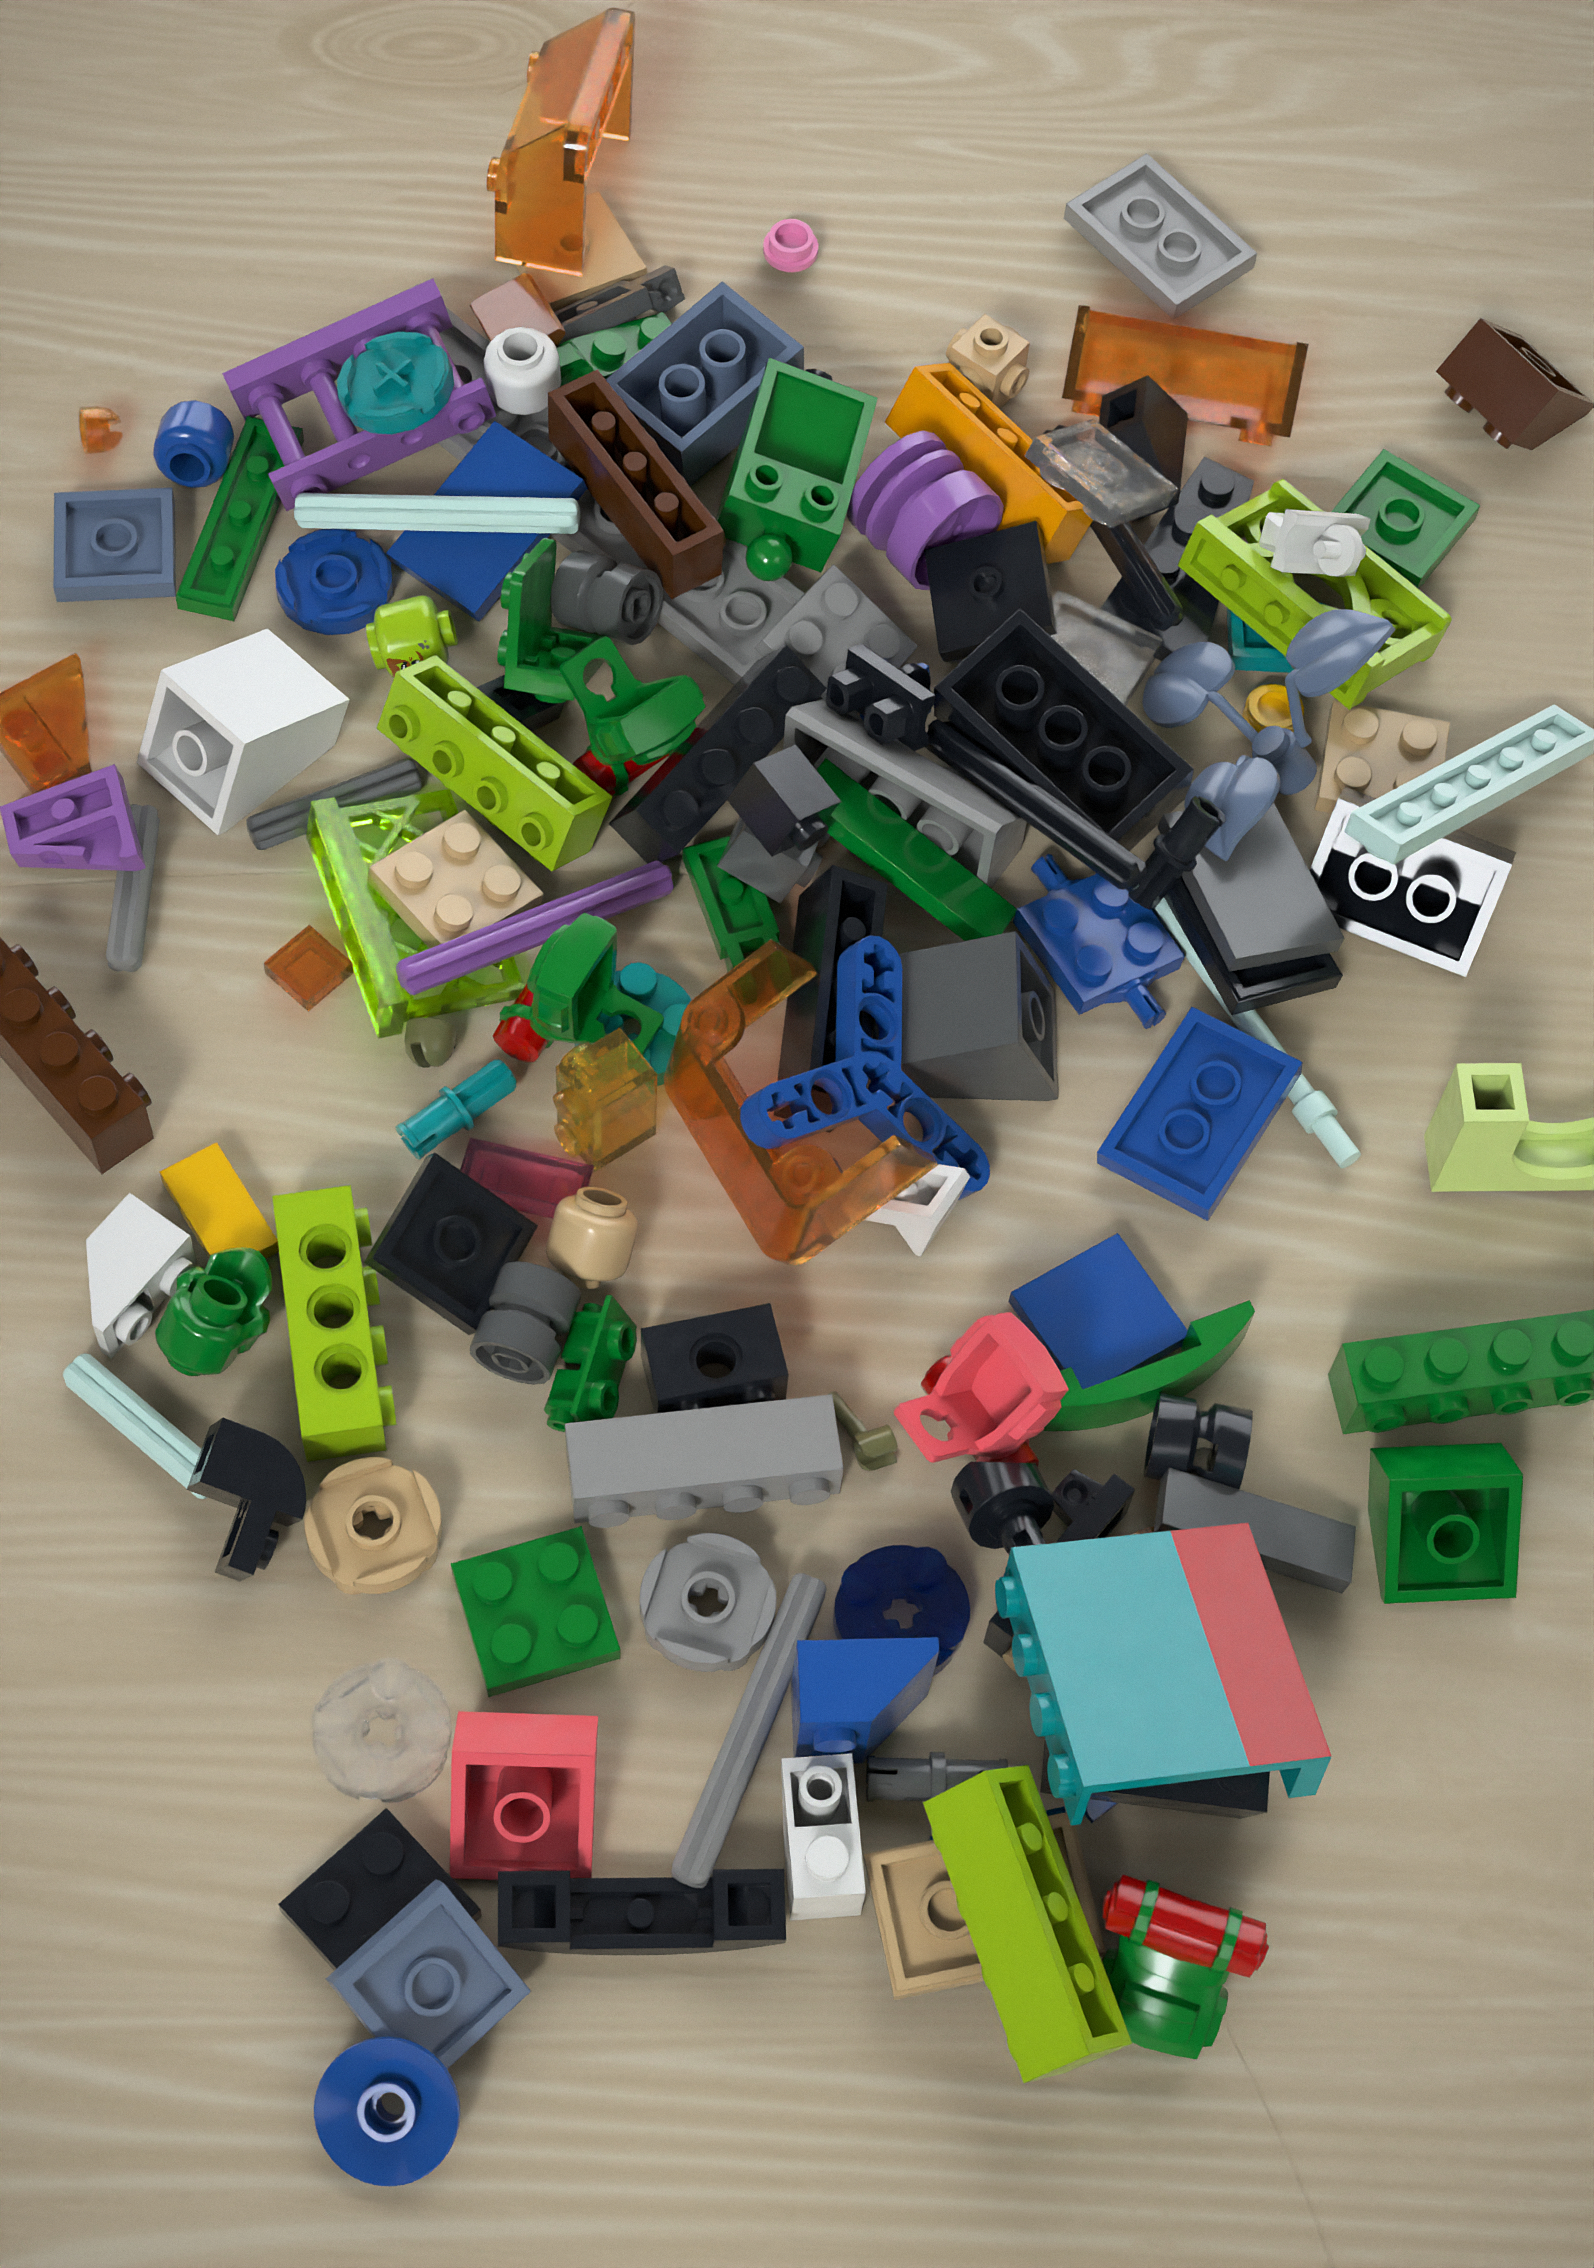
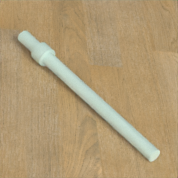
M1163 898L1151 910L1240 1031L1287 1054L1255 1009L1231 1015L1168 903ZM1301 1073L1288 1094L1289 1099L1294 1104L1292 1114L1306 1133L1316 1134L1338 1166L1346 1168L1358 1160L1361 1152L1335 1119L1338 1111L1322 1090L1315 1091Z

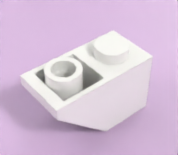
M131 1193L118 1204L86 1239L92 1325L101 1352L111 1359L124 1344L132 1345L143 1336L152 1321V1313L168 1296L172 1297L176 1292L177 1276L188 1269L194 1268L197 1264L191 1236Z
M852 1753L782 1758L784 1856L790 1921L861 1915L866 1890Z

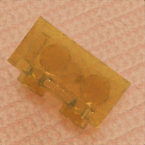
M621 1028L616 1029L593 1044L582 1043L577 1045L562 1058L560 1064L555 1066L556 1094L553 1095V1102L557 1109V1124L554 1125L555 1135L566 1153L572 1158L580 1155L593 1173L656 1135L657 1073Z

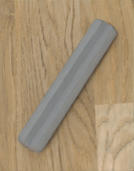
M130 805L146 868L139 871L117 870L106 950L108 966L117 972H135L142 965L160 823L158 811L151 805Z

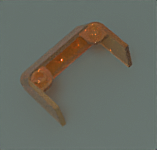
M611 7L546 40L540 52L534 50L531 52L527 69L528 85L501 157L491 158L487 173V191L495 192L496 261L582 277L585 266L586 189L590 170L602 136L629 141L631 136L635 45L634 11Z
M1079 305L1062 399L1073 400L1071 412L1099 417L1102 395L1148 375L1188 413L1189 421L1240 429L1238 441L1272 447L1274 435L1288 438L1291 436L1309 344L1274 342L1090 310V306Z
M771 939L697 995L687 1005L665 1070L664 1086L667 1095L761 1251L769 1258L781 1263L799 1265L819 1254L937 1167L938 1163L932 1154L896 1135H892L845 1171L842 1170L838 1161L830 1152L819 1146L810 1144L800 1145L783 1155L780 1148L765 1149L757 1146L748 1138L740 1120L741 1106L748 1096L724 1056L738 1045L748 1026L817 975L812 964Z

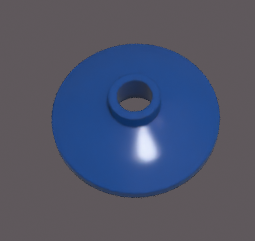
M397 2037L370 2038L345 2049L332 2061L324 2072L317 2087L314 2100L316 2130L321 2144L329 2157L350 2176L377 2186L405 2185L428 2175L449 2153L455 2142L460 2125L459 2095L447 2068L426 2048L410 2040ZM389 2092L399 2095L405 2104L404 2113L395 2115L386 2111L382 2104V2095Z

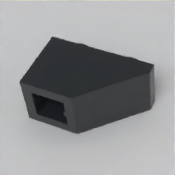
M1148 375L1102 395L1097 443L1124 514L1132 523L1179 504L1188 413Z

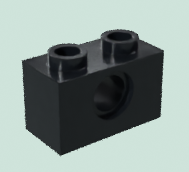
M771 1303L641 1328V1359L654 1414L786 1399L789 1374ZM709 1363H720L728 1367L731 1373L722 1378H710L701 1373L699 1369Z

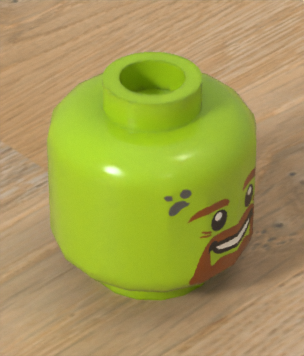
M416 596L381 605L375 611L374 622L366 624V634L374 664L377 670L386 668L393 678L396 672L435 655L447 664L449 659L448 647L458 645L456 629L450 611L438 612L436 604L428 596Z

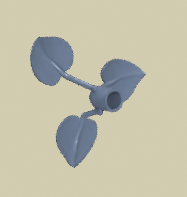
M1339 609L1328 611L1315 617L1299 630L1289 644L1286 653L1287 661L1294 668L1285 678L1294 732L1279 726H1269L1258 733L1217 692L1232 678L1235 672V664L1232 657L1218 644L1197 642L1185 645L1169 654L1156 667L1154 674L1147 680L1142 700L1144 711L1152 722L1164 728L1183 726L1197 718L1207 706L1208 701H1210L1252 742V758L1242 755L1238 758L1236 764L1217 762L1208 766L1193 781L1186 794L1185 809L1194 796L1197 798L1201 796L1214 803L1226 817L1225 823L1222 827L1218 828L1205 845L1214 855L1224 861H1228L1240 839L1269 810L1278 792L1283 795L1296 794L1304 790L1313 781L1317 772V765L1304 748L1312 742V739L1305 731L1299 691L1303 696L1310 698L1324 695L1342 685L1382 647L1396 630L1388 620L1355 610Z

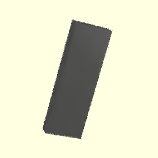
M1170 1467L1161 1477L1154 1532L1249 1523L1265 1570L1341 1594L1352 1583L1356 1526Z

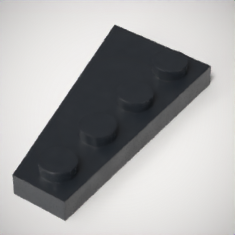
M1204 456L1180 491L1179 504L1169 507L1145 542L1144 547L1182 605L1181 613L1183 620L1178 626H1171L1166 631L1155 629L1123 577H1121L1097 612L1094 627L1160 661H1163L1173 651L1185 645L1207 642L1219 600L1177 565L1197 522L1211 514L1218 518L1249 501L1254 480Z

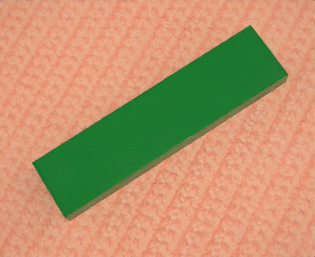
M250 416L246 418L227 470L175 596L177 608L180 610L235 621L281 502L268 474L284 467V464L263 419ZM292 426L302 448L304 443L303 428Z
M825 758L816 770L841 801L825 822L829 827L827 833L962 940L968 941L1003 933L1015 916L1016 907Z

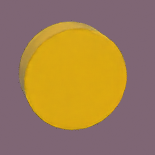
M1264 684L1250 692L1245 702L1242 717L1258 733L1269 726H1279L1294 732L1286 686ZM1300 699L1302 714L1304 715V706Z

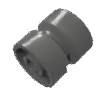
M579 550L567 556L556 571L551 588L550 602L552 613L559 623L589 633L597 632L599 635L609 637L612 640L635 645L643 642L656 626L662 609L663 590L657 573L649 569L626 562H621L620 565H617L616 561L608 557Z
M520 1261L506 1263L500 1270L489 1298L490 1307L494 1311H487L482 1316L470 1345V1355L488 1371L503 1378L532 1385L546 1383L551 1378L562 1350V1346L555 1340V1336L564 1335L569 1331L581 1300V1292L565 1276L547 1267Z

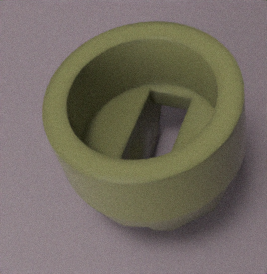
M413 1018L408 1020L404 1040L407 1055L419 1067L442 1066L449 1060L455 1048L457 1027L450 1022L435 1018Z

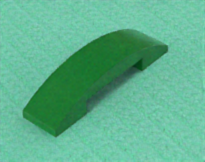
M1250 1300L1190 1322L1181 1347V1353L1083 1390L1072 1367L1061 1370L1060 1372L1069 1390L1060 1400L1062 1408L1044 1427L1043 1431H1079L1115 1425L1152 1413L1159 1392L1182 1397L1187 1395L1217 1372L1234 1354L1245 1338L1255 1313Z

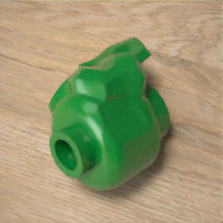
M251 1248L225 1249L211 1254L205 1269L197 1266L177 1276L176 1292L171 1297L155 1331L158 1347L175 1370L188 1376L220 1374L232 1364L237 1354L250 1350L257 1338L267 1333L270 1323V1311L262 1303L272 1290V1276L265 1257L259 1251Z

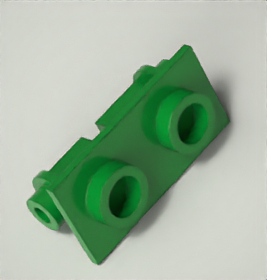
M606 1295L603 1306L595 1303H585L582 1311L575 1313L561 1358L566 1363L581 1364L579 1370L557 1369L548 1400L544 1407L545 1413L549 1415L547 1425L554 1430L565 1432L566 1423L612 1419L616 1414L619 1404L618 1388L626 1362L632 1358L636 1349L637 1326L612 1295Z

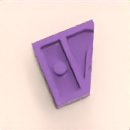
M115 764L0 806L9 851L19 867L139 871L146 868L124 779Z

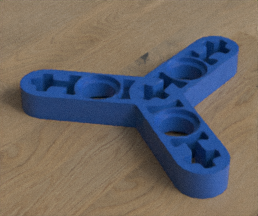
M870 935L845 949L839 956L837 965L836 1062L771 1083L746 1098L740 1112L743 1130L748 1138L757 1146L765 1149H774L859 1120L898 1158L958 1167L959 1165V1168H965L970 1178L958 1200L964 1199L980 1191L988 1183L990 1176L989 1161L979 1144L901 1070L903 971L901 958L889 941L880 936ZM860 1011H865L875 1019L879 1029L878 1040L869 1037L863 1031L859 1021ZM868 1078H869L871 1082H870V1084H869V1086H868V1089H867V1088H866V1084L868 1083ZM813 1084L823 1088L829 1095L832 1103L830 1115L822 1113L814 1104L811 1096ZM787 1105L790 1106L793 1115L783 1121H772L768 1116V1112L782 1109ZM905 1112L911 1113L920 1122L923 1129L922 1141H916L906 1131L903 1120Z

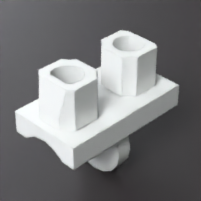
M1286 509L1285 514L1269 512L1265 519L1259 543L1260 547L1274 552L1271 568L1286 573L1327 574L1336 577L1355 576L1360 561L1366 555V548L1362 544L1361 536L1368 530L1371 519L1351 513Z

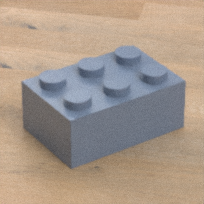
M722 281L610 375L606 381L617 395L624 400L628 409L645 431L656 441L659 449L677 472L684 477L689 486H692L740 444L768 359L772 358L804 370V347Z

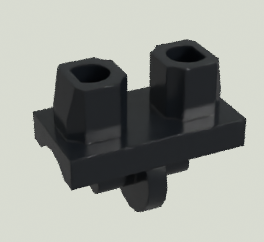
M863 644L849 648L845 670L828 678L827 706L840 716L855 710L865 716L863 725L867 735L881 745L895 739L913 751L928 745L929 736L925 731V722L935 701V694L929 691L931 676L928 671L915 663L906 664L897 669Z

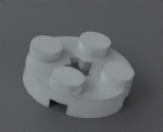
M700 1533L687 1537V1542L675 1545L669 1551L665 1548L657 1554L650 1562L643 1576L640 1588V1615L645 1628L647 1642L653 1649L660 1651L666 1659L686 1669L701 1672L740 1669L747 1663L750 1656L762 1647L768 1637L775 1618L776 1589L772 1578L770 1580L768 1571L761 1565V1558L744 1542L717 1533ZM707 1587L718 1590V1601L727 1605L722 1612H713L710 1617L698 1615L697 1607L688 1603L691 1595L696 1597L703 1596Z

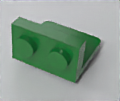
M543 538L530 553L524 554L521 563L513 573L508 572L504 578L501 590V606L503 609L508 610V627L501 635L497 659L500 666H505V689L533 693L538 700L547 703H563L568 700L574 701L576 698L559 670L560 665L604 636L552 627L550 598L552 583L555 577L557 543L556 540ZM593 659L585 666L583 671L585 685L604 663L603 660Z

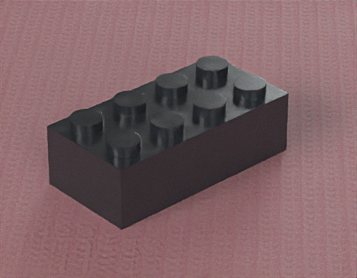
M1021 608L934 687V716L937 719H940L942 722L948 721L1129 851L1159 824L1163 814L1171 813L1185 800L1191 786L1194 769Z

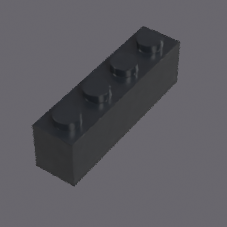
M787 645L757 660L700 722L691 735L680 744L608 824L647 864L653 861L663 862L678 855L727 801L751 765L765 758L784 737L785 717L792 706L816 701L827 688Z
M832 865L799 895L777 1081L836 1062L837 965L839 956L845 949L870 935L882 937L888 884ZM860 1011V1025L863 1031L872 1038L874 1018L865 1011ZM813 1084L811 1096L814 1104L822 1113L830 1115L832 1103L829 1095L823 1088ZM787 1105L782 1109L774 1111L773 1115L786 1119L793 1114L791 1113L790 1106ZM835 1128L830 1129V1130H827V1131H825V1132L830 1133V1132L833 1131Z

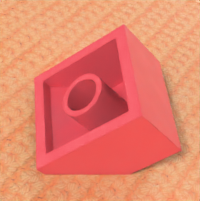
M458 1711L451 1761V1878L498 1880V1871H570V1878H592L598 1716Z

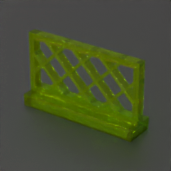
M450 789L344 808L338 807L335 797L311 801L306 839L378 1039L402 1034L404 1022L413 1018H428L516 1000L525 987L513 956L492 964L499 968L504 982L483 985L464 975L447 982L439 995L414 999V996L402 988L398 981L396 964L404 958L429 949V947L422 941L417 950H414L392 939L390 929L398 918L403 919L368 883L369 867L388 856L400 838L410 843L425 833L409 825L415 815L440 811L444 822L458 814L459 812ZM372 823L390 832V834L378 850L356 839L352 827ZM364 860L370 863L368 867H366ZM382 910L388 913L386 918L384 917Z

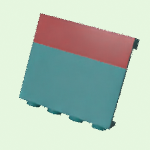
M1249 1523L1011 1548L1004 1577H999L995 1584L997 1609L1002 1618L1010 1619L1014 1632L1012 1640L1014 1667L1019 1677L1027 1676L1032 1693L1029 1703L1031 1725L1037 1737H1045L1050 1754L1047 1763L1050 1789L1055 1798H1063L1070 1825L1082 1823L1091 1793L1279 1770L1288 1798L1316 1795L1332 1755Z

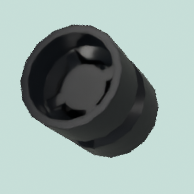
M1159 1392L1148 1435L1144 1477L1160 1480L1170 1467L1240 1489L1250 1446L1253 1411L1214 1403L1208 1411L1200 1410L1196 1399ZM1198 1438L1211 1442L1210 1448L1202 1447L1196 1449Z

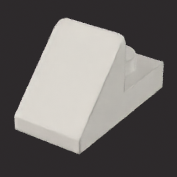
M869 1153L837 1199V1202L848 1217L894 1225L914 1254L921 1257L952 1212L970 1176L965 1168Z

